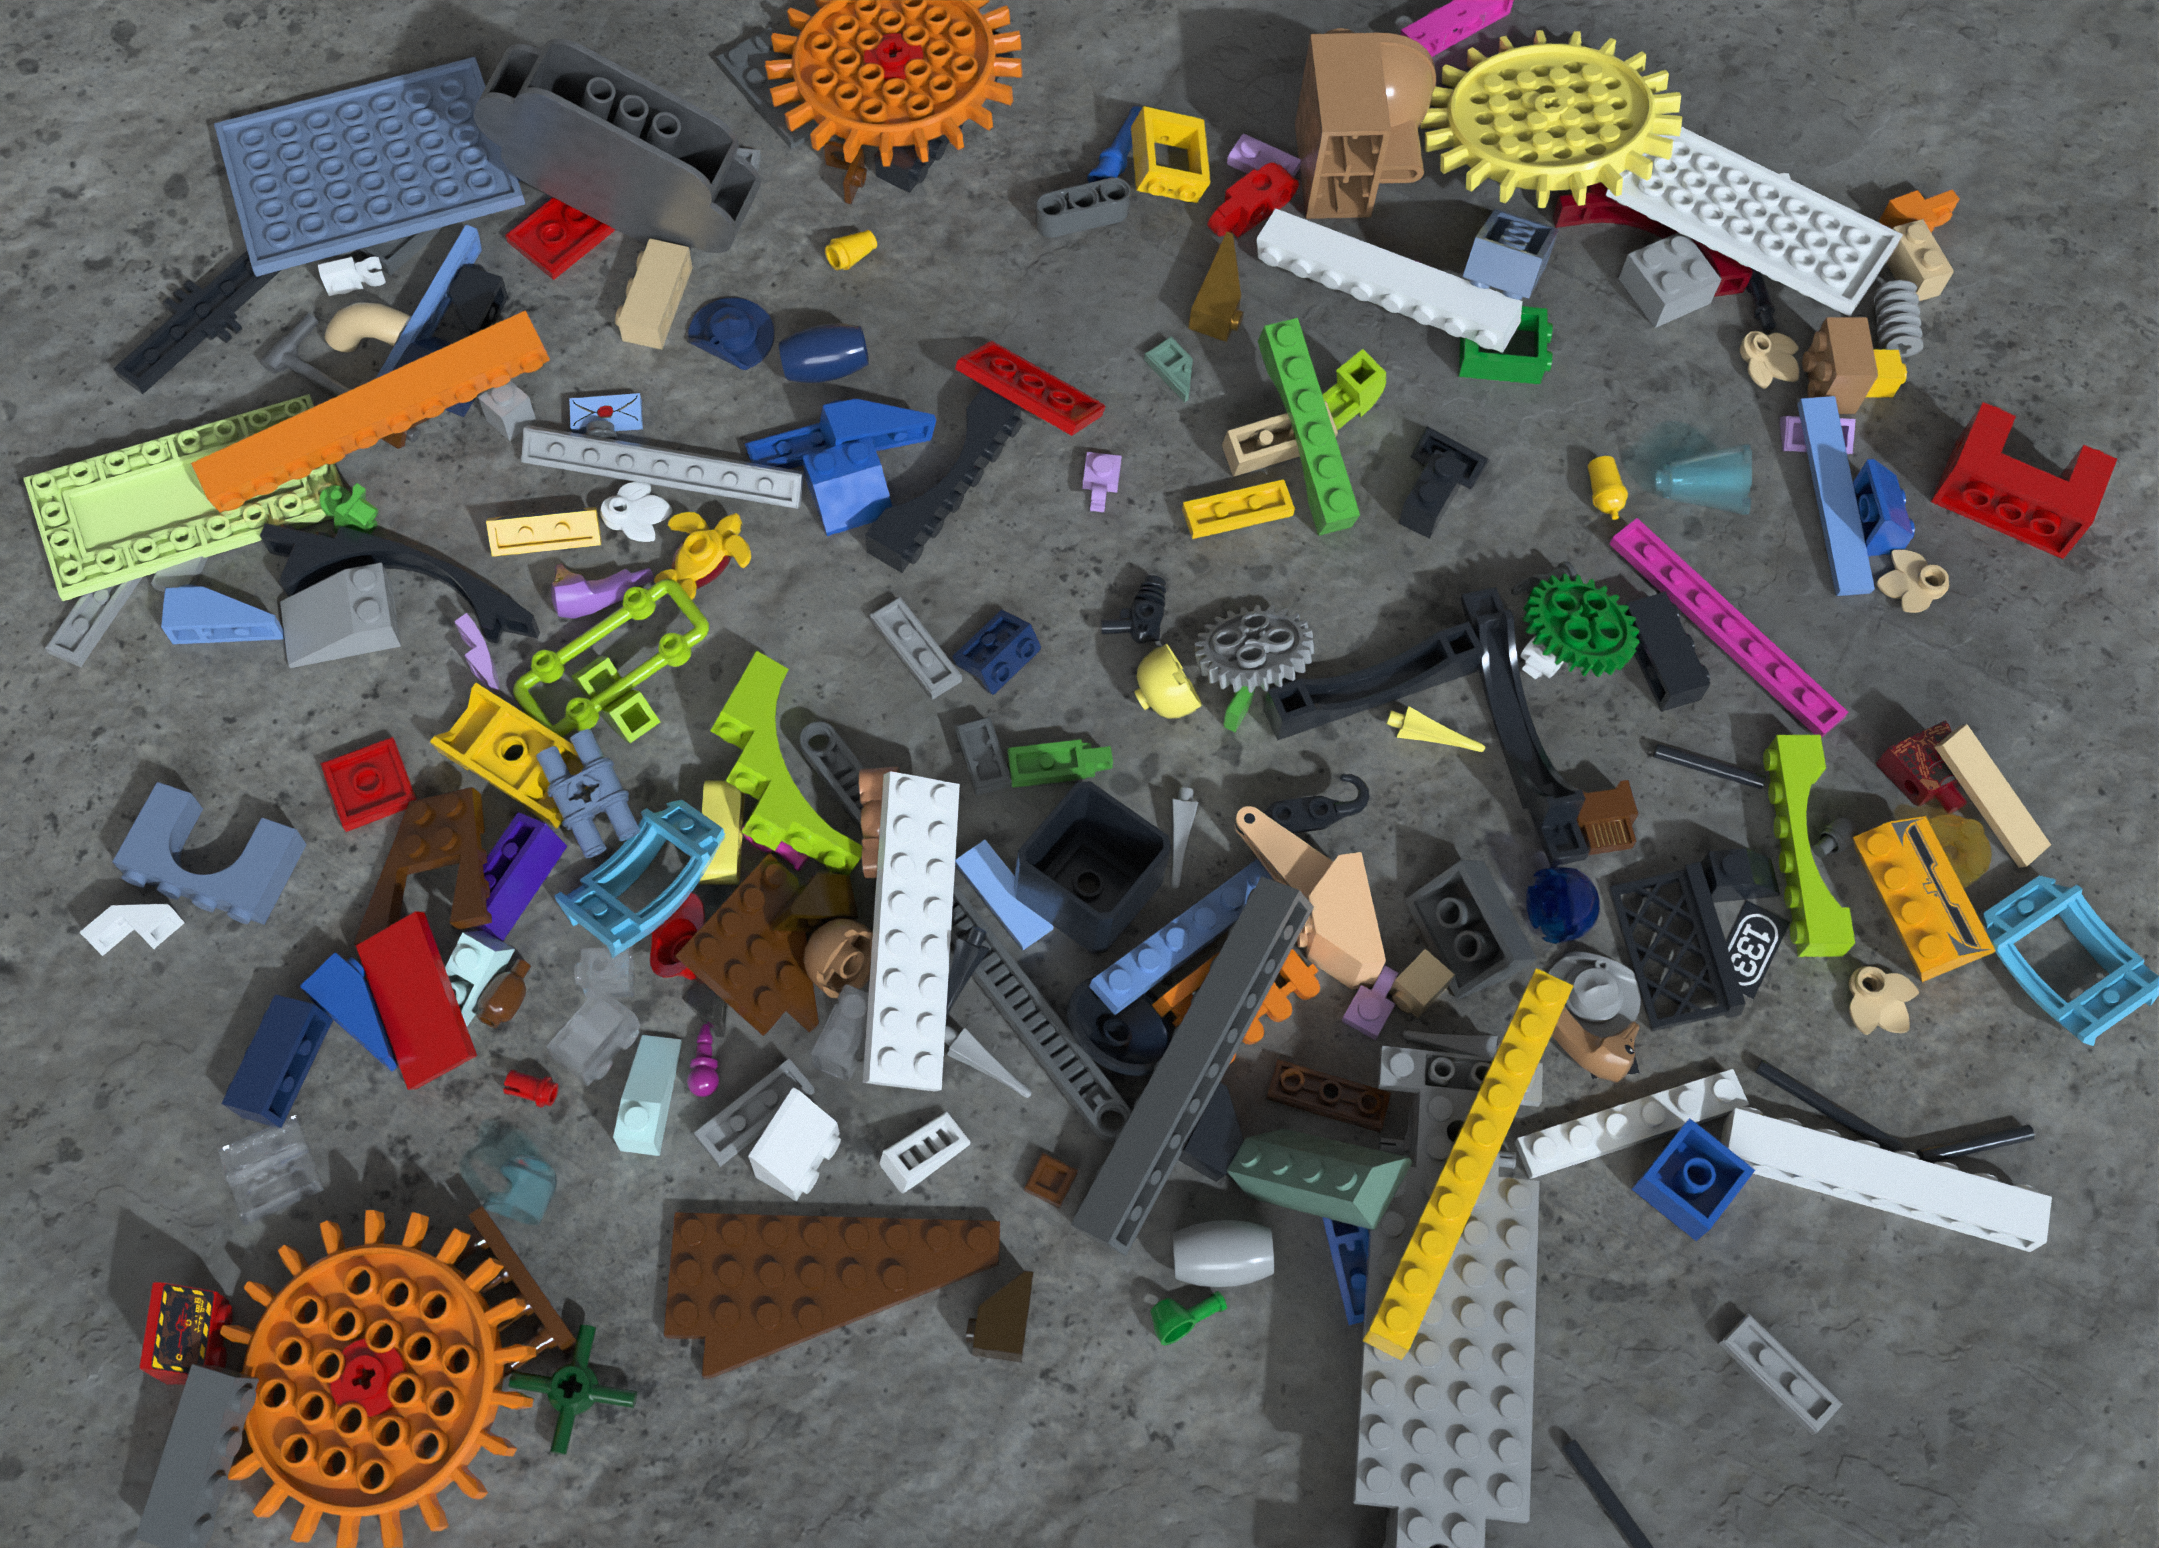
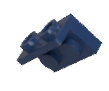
M1001 609L952 658L957 667L980 678L986 691L994 695L1041 650V645L1030 623Z

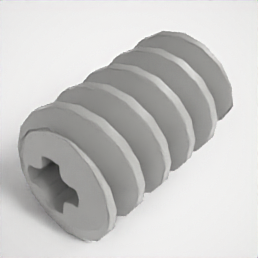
M1905 280L1890 281L1877 289L1874 294L1879 350H1899L1901 358L1913 356L1924 347L1923 340L1921 339L1919 296L1915 293L1917 286L1914 283Z

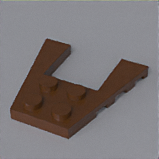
M473 787L409 802L354 940L355 945L360 944L399 921L407 875L458 863L459 869L450 924L461 930L492 923V914L487 911L486 898L490 897L489 882L484 879L483 864L487 863V853L481 846L480 835L485 833L481 793Z

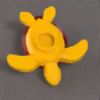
M684 512L673 516L668 522L669 528L674 531L687 532L690 535L677 548L672 560L671 569L657 574L654 582L656 584L664 579L675 580L693 600L696 595V589L707 585L719 577L728 566L732 557L735 558L741 568L746 567L751 560V550L747 541L738 536L742 530L740 515L734 513L725 516L718 522L714 530H709L706 521L695 512Z

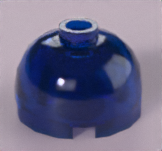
M1561 866L1543 868L1533 875L1537 879L1534 886H1528L1526 908L1533 928L1538 929L1540 926L1543 934L1547 936L1541 938L1545 942L1559 944L1585 936L1597 923L1600 912V899L1592 880L1582 871Z

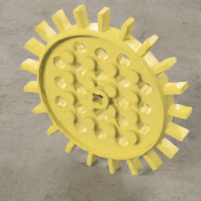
M1539 30L1536 31L1533 45L1514 48L1506 36L1500 37L1499 53L1489 58L1473 47L1468 49L1467 66L1471 68L1470 71L1465 72L1447 64L1442 67V84L1454 89L1436 86L1434 88L1430 106L1439 108H1429L1421 123V129L1439 130L1425 132L1426 152H1432L1453 147L1452 150L1441 154L1440 171L1445 174L1467 164L1472 169L1466 173V189L1473 191L1487 178L1501 183L1500 202L1507 203L1517 187L1536 190L1538 208H1545L1550 197V191L1571 189L1577 205L1581 206L1585 205L1587 186L1602 182L1615 197L1622 194L1623 177L1619 174L1622 171L1628 170L1646 181L1652 177L1653 161L1644 157L1643 153L1666 160L1672 157L1674 140L1658 135L1680 137L1683 116L1663 115L1679 112L1680 92L1653 95L1654 93L1667 90L1669 73L1663 70L1641 77L1639 73L1645 70L1646 53L1641 51L1628 60L1622 61L1614 57L1616 40L1612 38L1600 50L1581 46V32L1579 31L1573 32L1568 44H1546L1547 40L1544 32Z

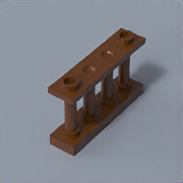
M483 1206L479 1207L468 1215L476 1227L469 1231L471 1234L470 1238L453 1266L455 1267L480 1248L482 1251H485L490 1247L498 1258L497 1260L504 1267L494 1279L480 1290V1293L484 1295L503 1281L506 1284L513 1280L521 1291L514 1298L524 1300L527 1307L517 1316L497 1325L499 1332L524 1314L530 1316L535 1312L543 1325L537 1329L539 1333L523 1345L535 1347L536 1355L547 1347L553 1349L557 1345L565 1355L575 1348V1337ZM406 1284L400 1285V1287L408 1297V1288ZM446 1301L438 1307L435 1302L432 1304L433 1316L435 1318L440 1317L446 1309ZM464 1349L457 1356L466 1368L469 1364V1354ZM529 1360L504 1364L503 1379Z

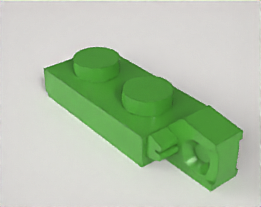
M1082 739L1011 747L1008 749L1012 788L1083 780L1086 777H1094L1097 771L1113 768L1111 746L1091 748V743H1082Z

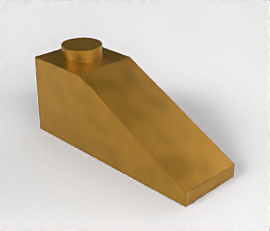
M1226 232L1194 301L1189 321L1190 330L1227 342L1232 330L1238 331L1244 315V311L1239 310L1241 289L1234 237L1229 232Z

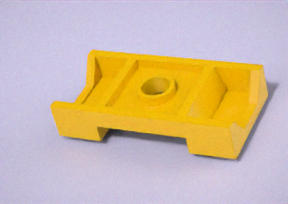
M475 683L471 688L468 708L450 731L435 735L430 741L439 753L465 770H470L556 829L564 819L553 797H549L547 793V788L550 784L536 755L547 748L556 746L570 775H577L584 768L573 744L478 683ZM513 745L523 746V754L519 759L515 761L505 759V753L509 747Z

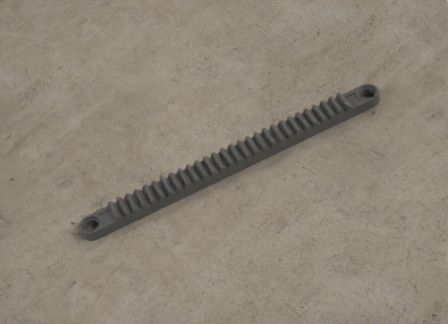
M825 722L810 723L802 729L800 734L801 751L824 781L827 789L831 790L836 801L841 803L843 810L850 815L853 823L858 825L862 833L861 809L864 806L860 802L859 771L865 768L832 726ZM815 735H824L829 739V744L821 750L812 749L808 742ZM954 883L950 949L955 951L957 938L966 939L972 926H977L987 931L982 945L990 948V950L972 974L978 985L982 986L985 994L992 999L994 1006L1001 1011L1004 1019L1009 1021L1014 1032L1019 1034L1021 1041L1029 1047L1031 1054L1038 1059L1040 1066L1046 1069L1050 1079L1056 1082L1061 1093L1066 1095L1068 1102L1076 1108L1093 1132L1103 1141L1115 1142L1117 1134L1124 1128L1132 1114L1129 1106L1090 1056L1081 1048L1069 1029ZM1108 1111L1118 1112L1124 1120L1123 1126L1113 1131L1106 1129L1101 1123V1117L1104 1113Z

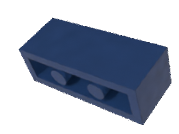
M275 994L263 1015L262 1022L251 1044L245 1051L244 1058L233 1081L229 1084L221 1104L243 1119L282 1128L334 1019L315 1004Z

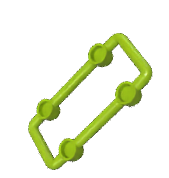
M661 580L647 590L641 587H632L625 592L621 608L556 653L548 650L538 651L532 658V669L516 680L513 686L514 697L529 717L561 737H564L574 729L578 731L591 729L598 722L599 712L661 668L666 665L677 667L686 663L691 656V648L707 636L709 632L708 620L675 580ZM668 593L694 628L683 636L676 633L664 635L660 639L659 652L591 700L577 697L569 701L566 706V717L552 725L528 689L540 681L543 683L557 681L564 673V664L629 619L643 620L648 618L655 610V601Z

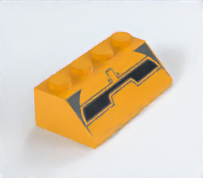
M1926 816L1890 821L1853 837L1854 848L1921 982L1995 952V948Z

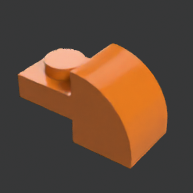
M1953 189L1928 199H1924L1920 192L1916 190L1890 200L1879 222L1893 229V227L1923 219L1932 233L1935 226L1943 225L1952 217V212L1960 199Z

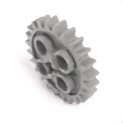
M1256 605L1254 610L1250 612L1245 607H1241L1240 614H1235L1229 610L1227 611L1228 618L1226 619L1216 616L1214 618L1215 625L1206 624L1204 626L1205 633H1198L1199 642L1194 644L1197 668H1200L1202 676H1208L1209 683L1212 684L1219 681L1221 689L1232 684L1234 692H1238L1242 686H1247L1249 693H1252L1256 686H1261L1264 691H1268L1270 683L1282 687L1283 678L1294 681L1295 672L1304 673L1305 664L1312 663L1311 654L1315 652L1312 629H1308L1307 621H1300L1298 613L1289 616L1287 608L1276 613L1273 605L1266 611H1261L1260 605Z

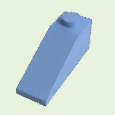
M185 584L177 588H165L161 628L172 644L285 639L284 630L273 614L203 586L198 587Z

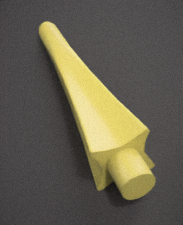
M1408 706L1405 714L1392 710L1389 712L1386 724L1399 728L1396 738L1447 744L1478 752L1485 750V746L1482 743L1435 722Z

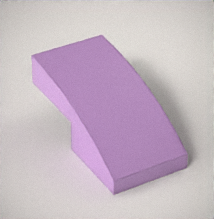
M466 613L454 621L461 638L471 648L465 654V658L471 672L487 690L496 695L500 691L493 659L481 632Z

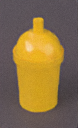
M1601 456L1590 461L1587 466L1593 492L1592 501L1598 510L1605 514H1611L1612 519L1616 520L1619 518L1618 512L1625 506L1628 493L1626 487L1623 486L1615 459L1611 456Z

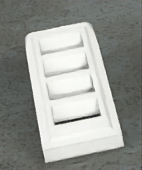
M945 1112L884 1150L880 1159V1166L903 1194L968 1147L970 1140L951 1116ZM941 1129L952 1144L946 1146L936 1132ZM927 1139L938 1153L934 1155L923 1141ZM914 1149L924 1162L919 1164L910 1151Z

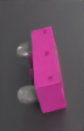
M1452 0V2L1441 8L1433 9L1427 16L1416 22L1408 16H1399L1394 22V30L1398 35L1417 41L1433 57L1510 14L1514 0Z

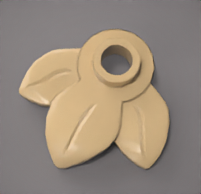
M1752 331L1743 338L1740 354L1748 363L1750 377L1761 388L1766 389L1773 377L1788 382H1796L1799 379V365L1792 356L1799 348L1790 337L1781 333L1766 335L1759 331Z
M1900 549L1891 552L1895 570L1884 574L1876 582L1878 588L1886 596L1901 599L1902 610L1911 613L1926 610L1929 608L1932 600L1944 596L1949 588V577L1942 567L1928 565L1922 555Z
M1863 966L1855 970L1849 979V988L1853 995L1849 1005V1012L1858 1030L1868 1035L1878 1025L1889 1032L1906 1033L1910 1029V1022L1904 1002L1910 1001L1919 994L1916 986L1901 974H1885L1876 967ZM1866 981L1870 983L1873 987V991L1867 990L1863 986L1862 982Z

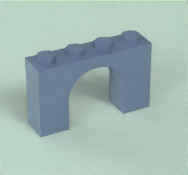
M157 782L112 861L123 873L121 878L137 887L143 888L145 884L157 887L156 890L171 899L178 900L180 896L192 899L191 902L195 906L209 912H214L215 908L226 911L230 918L243 924H249L252 920L265 925L307 845L297 829L261 818L243 853L231 866L220 872L207 875L187 872L181 865V853L203 808L191 793Z

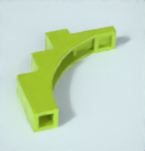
M756 651L710 730L724 741L734 744L743 750L726 779V782L735 786L739 791L758 799L742 833L751 837L756 843L765 845L774 851L780 842L783 841L792 846L794 850L804 853L824 864L831 871L838 872L841 875H849L862 857V845L832 829L814 811L795 785L780 751L776 733V704L780 687L789 669Z

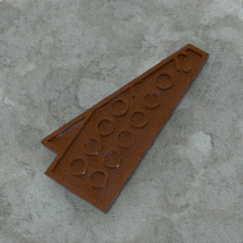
M675 1212L664 1337L666 1339L705 1340L702 1377L704 1379L714 1378L998 1266L1000 1221Z

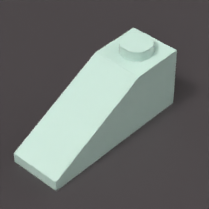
M642 1035L621 1098L613 1136L620 1151L660 1156L682 1045L680 1039Z

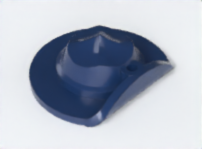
M724 298L707 304L697 312L690 323L687 342L742 370H748L760 363L769 354L774 343L775 332L770 316L761 306L746 299Z

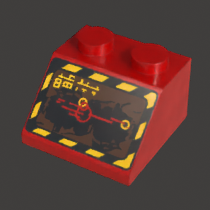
M153 1282L139 1369L166 1385H185L192 1364L217 1365L225 1368L227 1352L226 1348L223 1347L224 1336L220 1334L223 1325L232 1324L233 1310L229 1300L216 1291Z

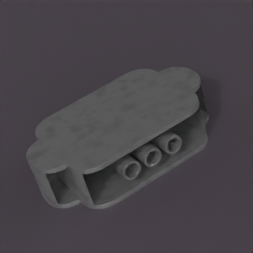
M552 39L544 45L542 50L525 44H515L508 47L475 106L474 120L476 125L487 138L502 147V160L516 177L647 245L650 238L689 247V251L692 247L711 253L726 252L730 249L761 185V179L757 170L746 159L736 154L739 148L738 139L726 123L705 110L571 40Z

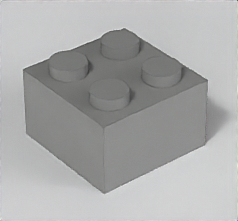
M1680 233L1673 234L1628 254L1618 278L1654 328L1711 304L1722 280L1692 239Z

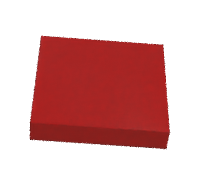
M394 737L320 763L345 832L406 810L409 802L417 800Z

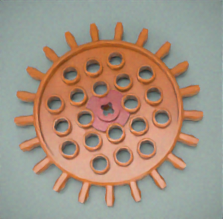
M814 0L816 6L820 9L813 16L792 7L787 11L790 26L801 31L798 37L773 33L771 36L774 52L792 55V59L765 61L768 80L794 78V82L770 88L774 108L799 100L801 102V105L785 113L787 128L791 132L814 119L819 125L810 133L813 149L816 151L820 150L834 135L846 139L843 145L845 162L852 163L861 145L879 147L883 167H890L893 158V147L915 145L916 154L921 162L929 161L927 141L944 134L958 150L964 148L963 134L959 126L965 121L971 119L987 130L993 127L992 112L981 106L986 99L1010 106L1013 103L1012 87L994 82L995 77L1022 78L1023 74L1021 58L996 57V54L1022 50L1020 31L993 35L992 31L1011 24L1009 8L1005 5L982 15L979 10L988 4L989 0Z
M366 1210L364 1245L346 1248L338 1223L327 1220L320 1223L321 1237L327 1252L326 1257L319 1259L309 1266L303 1254L297 1248L283 1245L278 1249L283 1263L290 1270L294 1278L278 1294L269 1286L253 1281H248L243 1287L252 1299L260 1302L267 1309L259 1320L255 1331L240 1325H223L220 1334L231 1342L248 1345L243 1370L240 1373L259 1378L255 1390L256 1400L253 1408L247 1415L243 1428L246 1431L253 1451L231 1466L228 1480L245 1479L262 1467L274 1481L273 1485L260 1498L252 1511L257 1517H270L288 1495L304 1504L302 1512L295 1523L290 1537L291 1540L295 1542H309L316 1531L322 1513L326 1512L340 1515L336 1548H356L361 1516H379L383 1547L402 1548L403 1532L400 1522V1511L418 1504L424 1521L430 1530L442 1531L449 1527L445 1512L437 1499V1493L442 1491L452 1481H455L462 1492L472 1499H483L488 1493L481 1480L467 1467L481 1446L495 1455L514 1456L517 1448L506 1438L490 1432L499 1405L516 1410L532 1408L533 1398L517 1391L504 1392L502 1391L504 1364L524 1362L536 1357V1348L519 1344L502 1348L497 1325L517 1316L527 1307L524 1300L512 1298L504 1300L490 1309L480 1293V1290L494 1279L504 1267L499 1260L488 1258L468 1277L453 1266L470 1238V1234L454 1228L446 1238L439 1253L435 1256L421 1251L422 1242L428 1227V1216L412 1212L406 1226L402 1244H384V1213L376 1210ZM368 1272L371 1278L370 1286L364 1293L360 1294L357 1289L358 1279L363 1273ZM406 1284L408 1297L402 1305L397 1306L394 1300L395 1291L400 1285ZM443 1296L446 1300V1309L440 1317L435 1318L432 1314V1304L436 1298ZM315 1301L318 1307L317 1315L308 1323L304 1315L305 1309L309 1303ZM352 1313L355 1317V1326L349 1334L344 1335L342 1321L348 1314ZM390 1325L393 1337L391 1342L383 1348L379 1343V1334L385 1326ZM427 1337L431 1343V1350L425 1359L420 1360L416 1353L417 1345L423 1338ZM299 1342L302 1354L300 1359L295 1364H292L289 1360V1351L295 1343ZM465 1349L469 1354V1364L464 1371L458 1373L454 1366V1360L456 1355ZM336 1354L339 1358V1369L332 1377H329L326 1372V1364L329 1358ZM412 1379L416 1388L415 1394L410 1401L405 1402L401 1396V1389L407 1380ZM280 1384H283L286 1389V1396L282 1404L276 1406L273 1401V1394L275 1389ZM449 1391L453 1395L454 1405L448 1414L443 1415L439 1409V1401ZM320 1396L323 1400L324 1408L321 1415L314 1419L311 1415L310 1407L313 1400ZM358 1409L362 1417L361 1424L356 1431L352 1432L348 1427V1418L352 1411ZM395 1421L399 1425L400 1435L397 1441L390 1445L386 1440V1430ZM434 1434L438 1439V1450L434 1456L428 1458L424 1453V1443L430 1435ZM301 1439H304L308 1450L304 1459L299 1462L295 1457L294 1450L296 1444ZM341 1451L345 1456L346 1464L343 1471L336 1475L332 1468V1461L334 1456ZM377 1464H380L384 1470V1479L375 1488L370 1482V1473Z

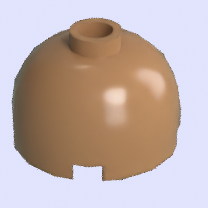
M841 918L831 920L819 927L810 936L804 952L803 960L807 976L830 998L841 999L846 997L842 992L847 991L852 986L855 991L861 989L870 979L873 931L856 920Z

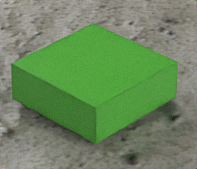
M1242 686L1235 693L1226 709L1223 723L1225 728L1233 732L1237 731L1252 704L1255 689L1252 693H1249L1247 686Z

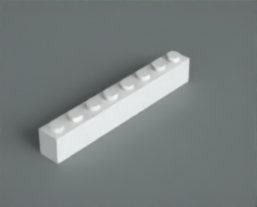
M1276 208L1257 237L1258 259L1269 266H1278L1293 272L1298 277L1312 279L1322 283L1329 289H1338L1353 295L1358 300L1369 301L1382 306L1389 312L1411 317L1420 324L1442 329L1452 336L1468 338L1486 349H1494L1503 353L1521 322V300L1509 298L1491 289L1478 288L1465 279Z
M1751 1107L1735 1108L1724 1119L1720 1142L1754 1168L1755 1172L1753 1174L2029 1252L2047 1243L2052 1197L2038 1193V1190L2032 1186L2024 1184L2012 1186L1998 1182V1178L1990 1174L1965 1173L1958 1171L1959 1168L1951 1163L1936 1162L1933 1164L1919 1160V1156L1911 1152L1896 1151L1894 1153L1880 1149V1145L1872 1141L1857 1140L1855 1142L1841 1138V1135L1833 1130H1812L1802 1127V1124L1794 1119L1779 1118L1777 1120L1763 1116L1760 1110Z

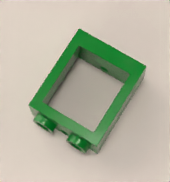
M1522 306L1521 322L1516 330L1535 332L1534 357L1478 352L1479 345L1476 342L1460 337L1459 377L1540 384L1544 372H1550L1553 357L1552 351H1547V343L1551 342L1553 324L1547 322L1548 309Z

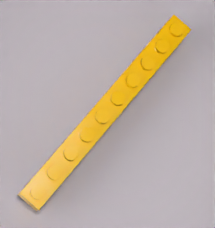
M1537 968L1533 972L1365 1334L1363 1341L1401 1361L1409 1351L1572 991L1573 985Z

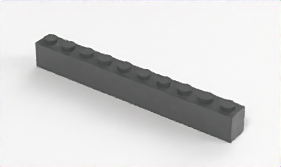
M1261 876L1256 887L1249 893L1242 913L1237 922L1231 926L1225 944L1219 955L1213 959L1210 971L1200 989L1194 994L1191 1006L1184 1019L1174 1030L1167 1050L1156 1063L1153 1075L1144 1092L1137 1098L1134 1110L1127 1123L1117 1134L1115 1145L1105 1163L1098 1169L1095 1181L1086 1198L1077 1207L1076 1216L1071 1225L1088 1238L1124 1256L1127 1255L1314 908L1300 890Z

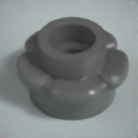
M599 420L586 425V434L584 435L618 440L614 424L611 422Z

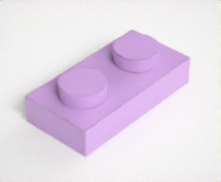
M1243 133L1228 155L1227 165L1248 174L1254 169L1257 171L1265 164L1273 162L1280 164L1294 177L1300 169L1301 159Z

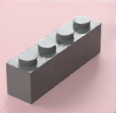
M191 1365L135 1539L162 1548H205L214 1531V1518L220 1499L228 1488V1474L234 1456L242 1444V1431L247 1415L253 1408L256 1400L255 1390L259 1378L217 1365Z

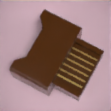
M1629 780L1620 781L1615 789L1590 793L1583 791L1586 800L1578 815L1577 823L1587 845L1589 855L1632 849L1637 842L1632 825L1639 814Z

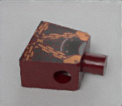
M1945 720L1889 747L1876 764L1914 805L1921 806L1937 799L1946 813L1951 814L1965 806L1967 801L1957 788L1960 786V783L1935 749V746L1952 732Z

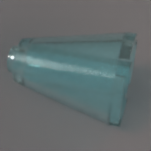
M1740 444L1663 463V470H1656L1655 491H1662V498L1749 515L1751 498H1748V493H1750V487H1752L1751 444Z

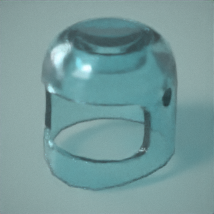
M518 1154L510 1157L503 1163L500 1171L511 1181V1191L508 1193H488L483 1208L524 1224L539 1225L557 1187L555 1170L547 1162L535 1156Z

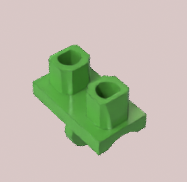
M356 483L353 487L352 496L346 488L336 485L329 486L322 491L320 507L326 515L334 517L335 534H337L340 526L370 535L376 529L377 521L374 519L378 515V509L366 501V489Z

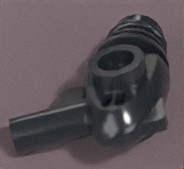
M1155 575L1146 576L1144 582L1140 585L1141 588L1135 596L1131 608H1123L1120 611V619L1101 620V634L1130 633L1133 640L1138 644L1148 641H1159L1160 625L1165 612V580Z

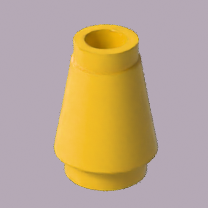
M865 230L832 239L830 244L825 247V254L828 262L835 270H849L872 250L877 248V241L870 230Z

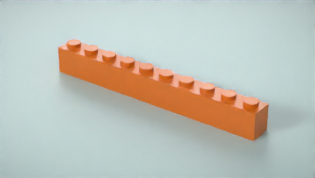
M525 310L191 464L209 502L220 513L225 510H235L241 507L245 501L255 496L270 494L281 484L292 479H302L308 476L312 470L325 464L337 463L345 455L357 449L372 447L383 437L392 433H402L408 430L412 424L425 418L437 417L446 408L457 403L469 402L476 398L479 393L492 387H502L511 378L522 373L534 372L540 369L544 363L550 361Z

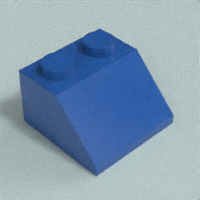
M870 436L802 456L805 480L827 536L876 522L886 508L893 507L882 465Z
M1868 459L1853 482L1868 556L1891 555L1893 550H1904L1914 537L1915 527L1912 519L1908 517L1905 507L1906 495L1899 486L1897 476L1875 459Z

